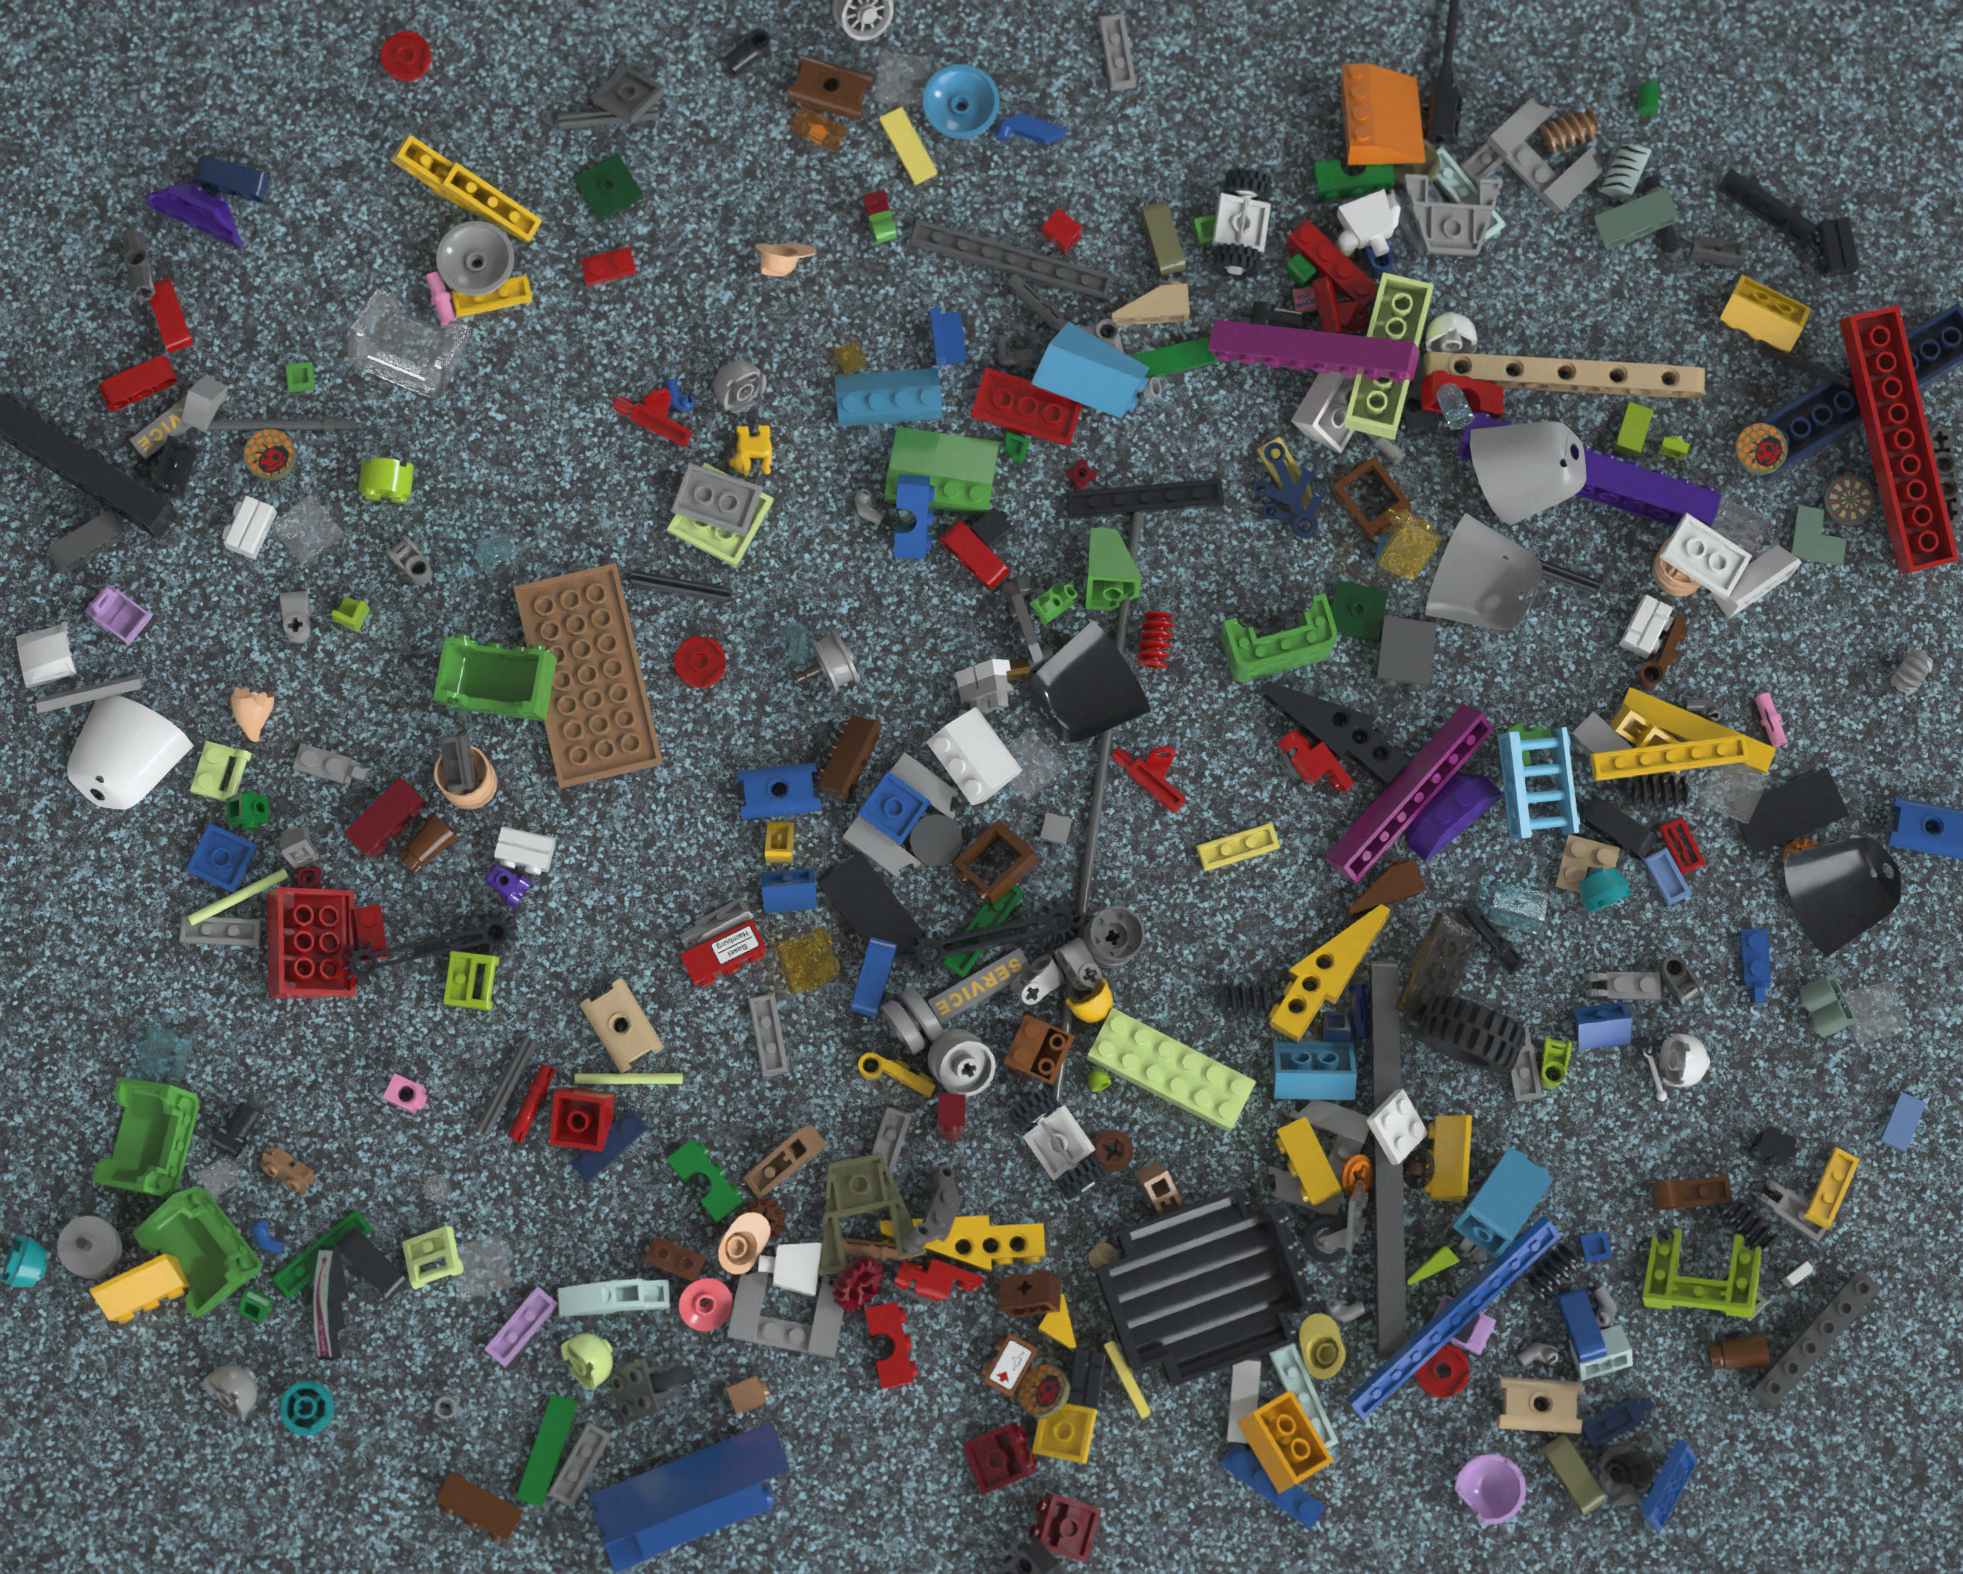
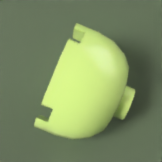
M584 1333L569 1339L561 1345L564 1361L570 1359L573 1367L569 1370L584 1387L590 1388L592 1386V1389H594L608 1378L613 1366L611 1355L613 1349L606 1339L601 1340L598 1336Z

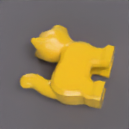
M737 426V452L729 460L730 467L734 468L737 473H742L745 477L748 476L751 467L750 458L763 459L761 465L762 472L766 475L771 473L772 444L770 442L769 426H758L757 436L755 437L750 436L749 427Z

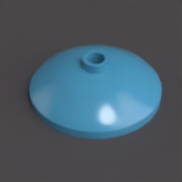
M957 64L941 69L931 77L923 93V109L927 120L934 129L951 138L966 139L980 135L993 124L999 111L1000 97L996 84L987 73L971 65ZM963 105L966 109L959 111L957 106Z

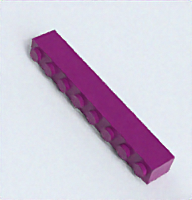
M1216 319L1208 347L1215 359L1222 362H1230L1231 359L1240 360L1241 363L1247 365H1254L1255 362L1272 368H1279L1280 365L1289 366V368L1297 371L1309 368L1322 374L1334 371L1348 377L1360 374L1373 380L1385 377L1399 383L1404 382V380H1414L1420 352L1415 343L1409 341Z
M1462 704L1332 848L1325 858L1338 874L1357 883L1495 730L1482 712Z

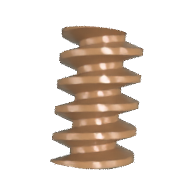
M1587 108L1584 113L1578 111L1575 116L1569 114L1565 119L1558 118L1556 123L1549 121L1546 126L1541 124L1543 139L1553 154L1557 153V145L1560 146L1562 151H1565L1566 142H1569L1571 147H1576L1575 139L1577 138L1581 144H1585L1586 135L1591 141H1594V132L1599 131L1597 118L1591 108Z

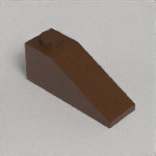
M1407 858L1393 862V867H1390L1348 909L1346 913L1348 919L1370 912L1380 904L1388 906L1423 894L1426 888L1416 860L1408 862Z

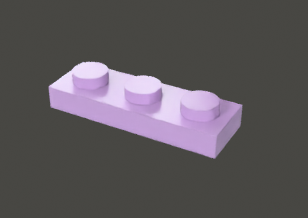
M537 1286L484 1350L504 1367H507L559 1304Z

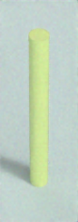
M283 868L187 917L193 926L288 878V875Z
M683 1073L575 1074V1084H683Z

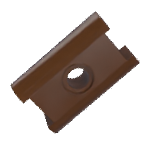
M801 54L798 59L800 73L796 85L789 86L787 100L861 121L864 116L862 102L866 90H872L875 76ZM829 84L837 86L834 91L825 90V87Z

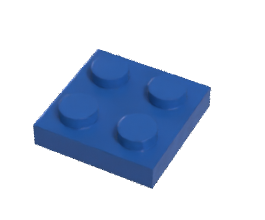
M887 771L856 815L892 841L901 845L931 801Z
M209 823L186 871L224 890L235 893L259 847L246 839Z

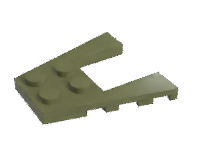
M882 1153L829 1164L826 1212L824 1213L823 1220L824 1234L821 1242V1267H819V1274L821 1276L842 1272L847 1264L839 1218L890 1208L897 1253L900 1260L927 1254L924 1246L917 1253H910L902 1246V1237L908 1230L914 1229L915 1225Z

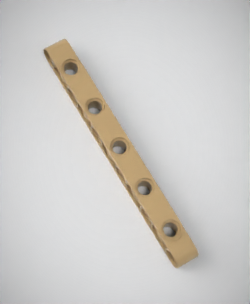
M1430 352L1423 355L1424 378L1433 371L1444 370L1451 375H1465L1473 380L1491 381L1495 385L1504 386L1506 389L1673 398H1701L1705 394V369L1701 367ZM1458 365L1463 366L1467 372L1464 374L1457 373L1454 367ZM1506 369H1515L1518 376H1509ZM1564 371L1568 373L1570 378L1567 380L1561 379L1558 376V372ZM1616 374L1620 376L1621 382H1613L1609 375ZM1661 378H1670L1673 385H1665Z

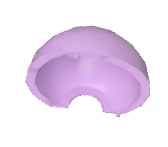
M1496 1454L1479 1455L1468 1461L1459 1472L1455 1491L1467 1502L1483 1524H1499L1514 1517L1522 1507L1526 1495L1525 1478L1518 1466L1508 1458Z

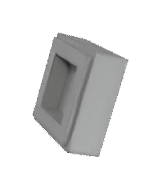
M1046 813L1040 839L1065 846L1072 819Z

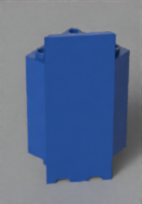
M771 1421L588 1495L594 1511L593 1514L597 1527L602 1536L603 1546L607 1549L615 1573L621 1574L630 1570L629 1567L654 1558L657 1554L763 1511L767 1514L773 1512L771 1506L775 1505V1501L768 1487L763 1488L762 1482L788 1472L791 1469L774 1423Z

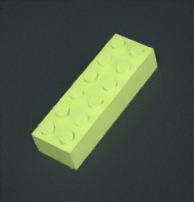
M1383 272L1366 337L1414 342L1417 348H1419L1434 284ZM1357 374L1344 428L1395 440L1410 380H1404V382L1399 383L1385 377L1373 380L1364 377V375Z
M1114 1008L1111 1009L1087 1056V1060L1228 1133L1231 1132L1256 1081Z

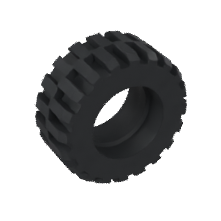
M1437 994L1430 998L1417 1031L1420 1041L1426 1044L1427 1047L1436 1050V1052L1444 1054L1453 1060L1460 1061L1463 1064L1498 1074H1508L1514 1069L1526 1038L1524 1027L1510 1017L1504 1016L1502 1013L1484 1005L1447 994Z

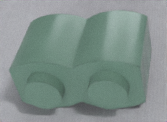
M1833 974L1826 975L1799 989L1800 1003L1804 1009L1809 1010L1811 1013L1812 1028L1822 1038L1856 1023L1853 1011L1844 998L1841 986Z

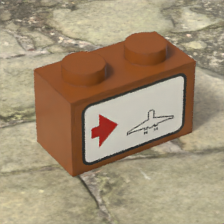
M1009 1333L1007 1338L1003 1336L1000 1338L994 1351L998 1352V1355L994 1362L988 1360L981 1375L985 1376L984 1384L1012 1398L1038 1349Z

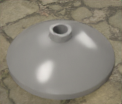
M470 221L459 224L446 233L438 246L436 263L440 276L450 288L464 295L479 296L497 290L507 281L514 266V251L509 238L501 229L487 222ZM476 262L482 263L479 268L473 267V264Z

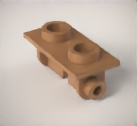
M272 1146L267 1154L264 1152L260 1166L265 1173L271 1177L279 1178L291 1191L299 1192L305 1196L308 1184L311 1185L317 1177L313 1174L314 1171L300 1161L293 1168L289 1166L294 1157L280 1147L275 1148Z

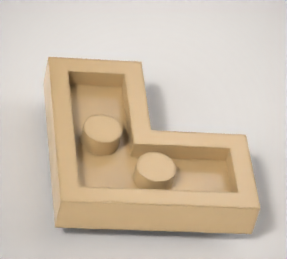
M1568 834L1555 887L1580 893L1579 882L1585 879L1587 868L1594 870L1603 867V870L1615 867L1620 848Z

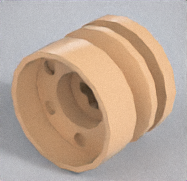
M1668 539L1655 556L1652 564V575L1656 584L1665 593L1673 596H1687L1696 592L1702 585L1659 557L1669 541Z
M471 746L477 782L473 789L448 791L442 754L435 764L434 777L437 786L451 804L460 809L474 810L483 807L492 799L497 789L498 779L494 768L485 755L473 746Z

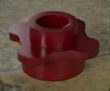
M1079 459L1077 465L1066 471V477L1072 480L1077 489L1083 490L1091 480L1097 478V472L1087 465L1086 460ZM1083 472L1084 476H1079V473Z
M320 867L297 868L295 872L298 881L296 888L322 889L323 885L320 882L322 870ZM308 877H311L310 882H307Z

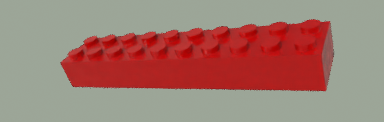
M1896 305L1841 319L1839 322L1899 574L1911 573L1959 561L1900 307Z

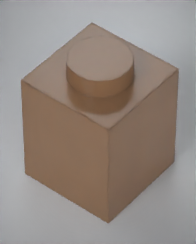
M757 1376L726 1388L737 1416L768 1403L766 1396L770 1395L765 1380L759 1381Z

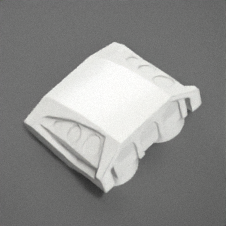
M66 622L16 637L22 673L27 688L52 683L64 677L77 674L71 657L73 655L70 652Z

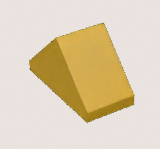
M767 822L766 863H793L794 822Z
M1061 1294L1060 1312L1047 1313L1038 1330L1067 1349L1074 1350L1076 1349L1073 1330L1065 1296Z

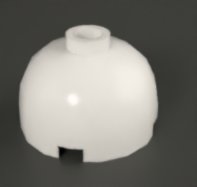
M1447 312L1431 321L1426 331L1425 343L1427 353L1473 354L1477 349L1475 326L1467 317L1454 312Z
M1672 1033L1670 1034L1671 1039L1663 1042L1660 1051V1069L1665 1068L1666 1077L1662 1078L1668 1086L1690 1087L1702 1079L1709 1067L1710 1059L1700 1040L1694 1036Z

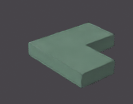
M1798 505L1790 553L1798 559L1842 566L1847 539L1821 534L1824 509Z

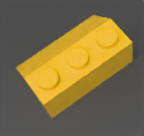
M1741 275L1720 319L1731 328H1739L1747 332L1753 339L1763 340L1777 350L1790 353L1806 323L1811 308L1751 278Z
M1472 1115L1436 1116L1433 1119V1123H1429L1428 1139H1432V1149H1427L1426 1163L1432 1165L1430 1166V1169H1432L1430 1173L1432 1175L1428 1176L1429 1179L1425 1177L1427 1183L1425 1182L1424 1192L1429 1193L1428 1200L1461 1202L1467 1197Z
M163 1254L90 1289L109 1321H119L121 1324L135 1317L133 1313L141 1309L147 1312L158 1307V1301L166 1297L172 1300L183 1295V1289L190 1287L178 1258Z

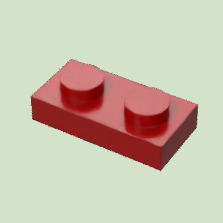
M630 246L580 259L587 287L637 274Z
M381 905L353 909L358 941L361 940L362 948L366 949L367 942L372 941L371 952L388 949ZM389 953L379 955L377 960L389 958ZM361 955L362 962L371 961L369 956Z

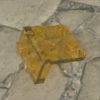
M1390 508L1385 517L1397 529L1377 559V564L1383 569L1413 581L1417 579L1442 538L1432 529L1434 525L1425 518L1421 517L1417 520L1407 510L1402 509L1399 512Z
M818 926L802 938L779 942L775 945L790 996L818 990L838 977L839 963L834 957L831 947V936L826 931L825 926Z

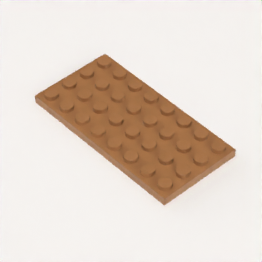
M613 563L514 586L527 648H529L530 644L546 647L545 650L552 651L553 656L557 658L547 718L544 722L560 789L663 765L617 564Z

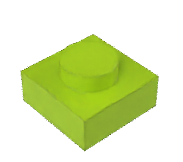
M1664 437L1658 454L1683 461L1688 453L1690 444L1685 443L1680 437Z

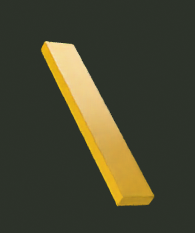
M1629 687L1621 705L1622 707L1625 703L1665 732L1685 741L1742 735ZM1745 736L1750 760L1740 764L1766 774L1776 748Z
M1745 734L1592 753L1590 755L1594 781L1742 763L1750 760Z

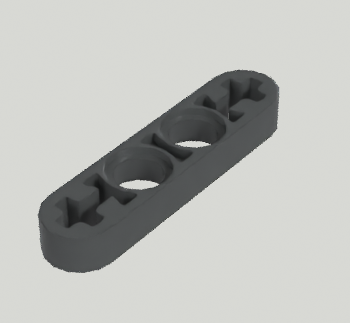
M1936 427L1931 430L1929 435L1933 452L1939 450L1938 441H1933L1938 434L1941 439H1945L1941 444V452L1934 454L1935 461L1941 458L1945 459L1949 464L1948 470L1940 471L1938 469L1941 484H1948L1952 488V494L1944 496L1945 503L1953 500L1948 505L1949 512L1955 515L1950 520V525L1953 527L1962 515L1953 441L1948 429Z

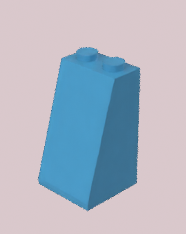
M1068 321L1049 343L1031 384L1122 418L1127 411L1132 412L1137 405L1139 398L1136 395L1138 391L1140 393L1143 391L1148 382V378L1145 376L1149 367Z
M1509 1147L1452 1227L1493 1258L1497 1259L1514 1240L1554 1178L1549 1175L1546 1169L1536 1166L1529 1161L1524 1153Z

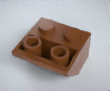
M1026 1014L1003 1067L1026 1078L1053 1085L1075 1036Z

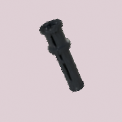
M1474 902L1461 912L1480 936L1489 944L1493 950L1494 958H1499L1509 970L1508 974L1510 976L1514 975L1528 963V960L1526 958L1523 959L1513 948V942L1505 940Z

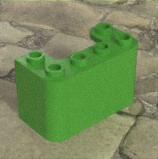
M1326 593L1312 597V607L1300 616L1298 628L1257 639L1253 627H1242L1238 623L1237 618H1233L1223 622L1220 633V640L1231 675L1239 682H1249L1324 661L1330 656L1337 638V629Z
M454 634V638H444L433 699L447 707L460 710L546 721L557 658L553 656L552 651L545 650L546 647L530 644L529 648L512 646V650L503 649V645L487 642V646L478 645V641L470 640V636Z

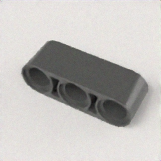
M107 511L53 543L47 549V552L59 571L67 573L122 540L126 536V531L114 512Z

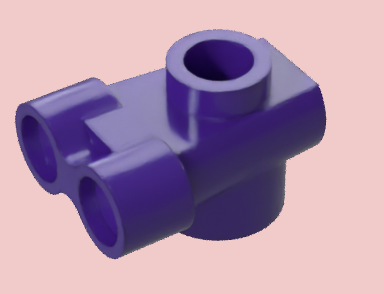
M496 864L491 867L484 878L488 886L499 892L504 897L503 901L513 908L519 903L523 893L531 884V881L523 875L516 876ZM504 875V881L500 885L499 878Z

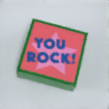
M1313 287L1291 289L1293 311L1300 312L1302 315L1319 313Z

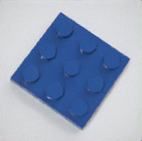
M1678 1439L1676 1445L1671 1444L1665 1455V1459H1667L1663 1469L1659 1468L1656 1471L1652 1480L1654 1486L1650 1494L1646 1492L1639 1504L1641 1508L1640 1513L1648 1526L1659 1533L1698 1462L1689 1444Z

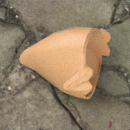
M235 687L231 695V708L235 720L243 729L248 739L258 742L261 728L273 710L274 695L266 694V692L250 693L248 687L243 689Z

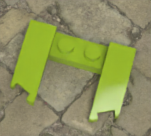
M1674 1229V1238L1661 1243L1658 1242L1656 1235L1652 1237L1642 1297L1645 1307L1672 1309L1673 1305L1723 1310L1728 1316L1754 1318L1761 1261L1760 1246H1757L1755 1252L1742 1245L1744 1237L1735 1234L1728 1281L1677 1276L1682 1237L1681 1229Z

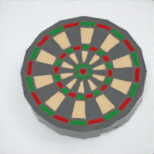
M1839 476L1831 481L1823 496V506L1826 514L1832 521L1841 526H1858L1867 521L1875 510V492L1871 485L1859 476Z

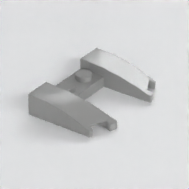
M1531 98L1501 125L1486 142L1557 215L1602 173V169L1596 168L1593 158L1596 150L1592 146L1558 177L1524 141L1557 108L1553 105H1549L1548 108L1534 103L1535 98Z
M904 752L890 773L930 800L929 806L953 820L955 812L950 811L952 796L958 797V792ZM857 816L843 835L845 843L861 852L862 855L895 878L900 877L898 870L912 863L914 869L921 865L918 859L859 816Z
M1307 1099L1310 1103L1299 1113L1293 1110L1290 1112L1289 1117L1299 1120L1306 1116L1312 1127L1337 1136L1328 1162L1340 1185L1342 1178L1338 1175L1343 1172L1341 1164L1347 1163L1349 1156L1360 1154L1370 1129L1366 1121L1369 1117L1321 1099ZM1269 1166L1268 1175H1275L1276 1191H1271L1270 1196L1317 1215H1337L1345 1194L1342 1187L1341 1195L1313 1207L1310 1200L1304 1202L1298 1187L1302 1186L1298 1176L1293 1178L1291 1173Z
M769 1273L740 1274L727 1335L728 1338L835 1359L844 1310L834 1302L836 1297L832 1293L836 1289L828 1284L831 1280L829 1276L824 1275L822 1278L813 1326L760 1316Z

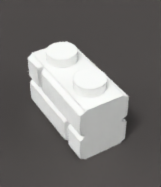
M245 496L242 502L238 501L233 511L234 521L232 525L228 524L225 527L222 539H225L223 542L229 550L256 559L277 514L275 508L249 496Z
M1644 595L1619 645L1646 659L1651 652L1656 654L1663 641L1659 639L1662 630L1667 632L1674 619L1670 616L1673 608L1649 595Z
M502 826L494 857L496 861H500L499 865L502 867L515 869V865L526 867L525 872L540 875L541 871L547 873L549 871L556 842L551 837Z

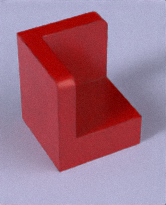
M1057 209L1042 226V236L1065 254L1082 236V226L1061 209Z

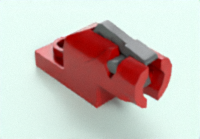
M1296 729L1277 743V750L1291 777H1301L1303 781L1312 786L1328 774L1330 776L1328 780L1336 791L1340 790L1343 794H1346L1353 788L1355 783L1324 742H1321L1312 749L1311 746L1313 745Z
M932 1259L929 1269H925V1265L903 1261L894 1286L920 1303L928 1305L932 1301H947L954 1281L959 1282L958 1287L973 1292L974 1288L980 1290L984 1277L936 1259Z

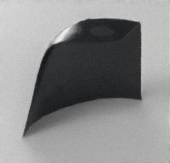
M1094 620L1050 658L1033 675L1028 685L1038 714L1054 734L1066 743L1084 741L1151 712L1145 693L1134 673L1111 639ZM1040 707L1047 713L1049 720L1044 717ZM1050 710H1055L1058 715L1056 718L1052 715Z
M1867 837L1851 838L1786 854L1784 873L1791 902L1805 933L1815 947L1826 957H1829L1851 940L1883 920L1894 911L1901 901V874L1899 867L1877 840ZM1884 863L1892 867L1894 872L1892 879L1885 874L1883 869ZM1871 869H1875L1877 877L1870 875Z

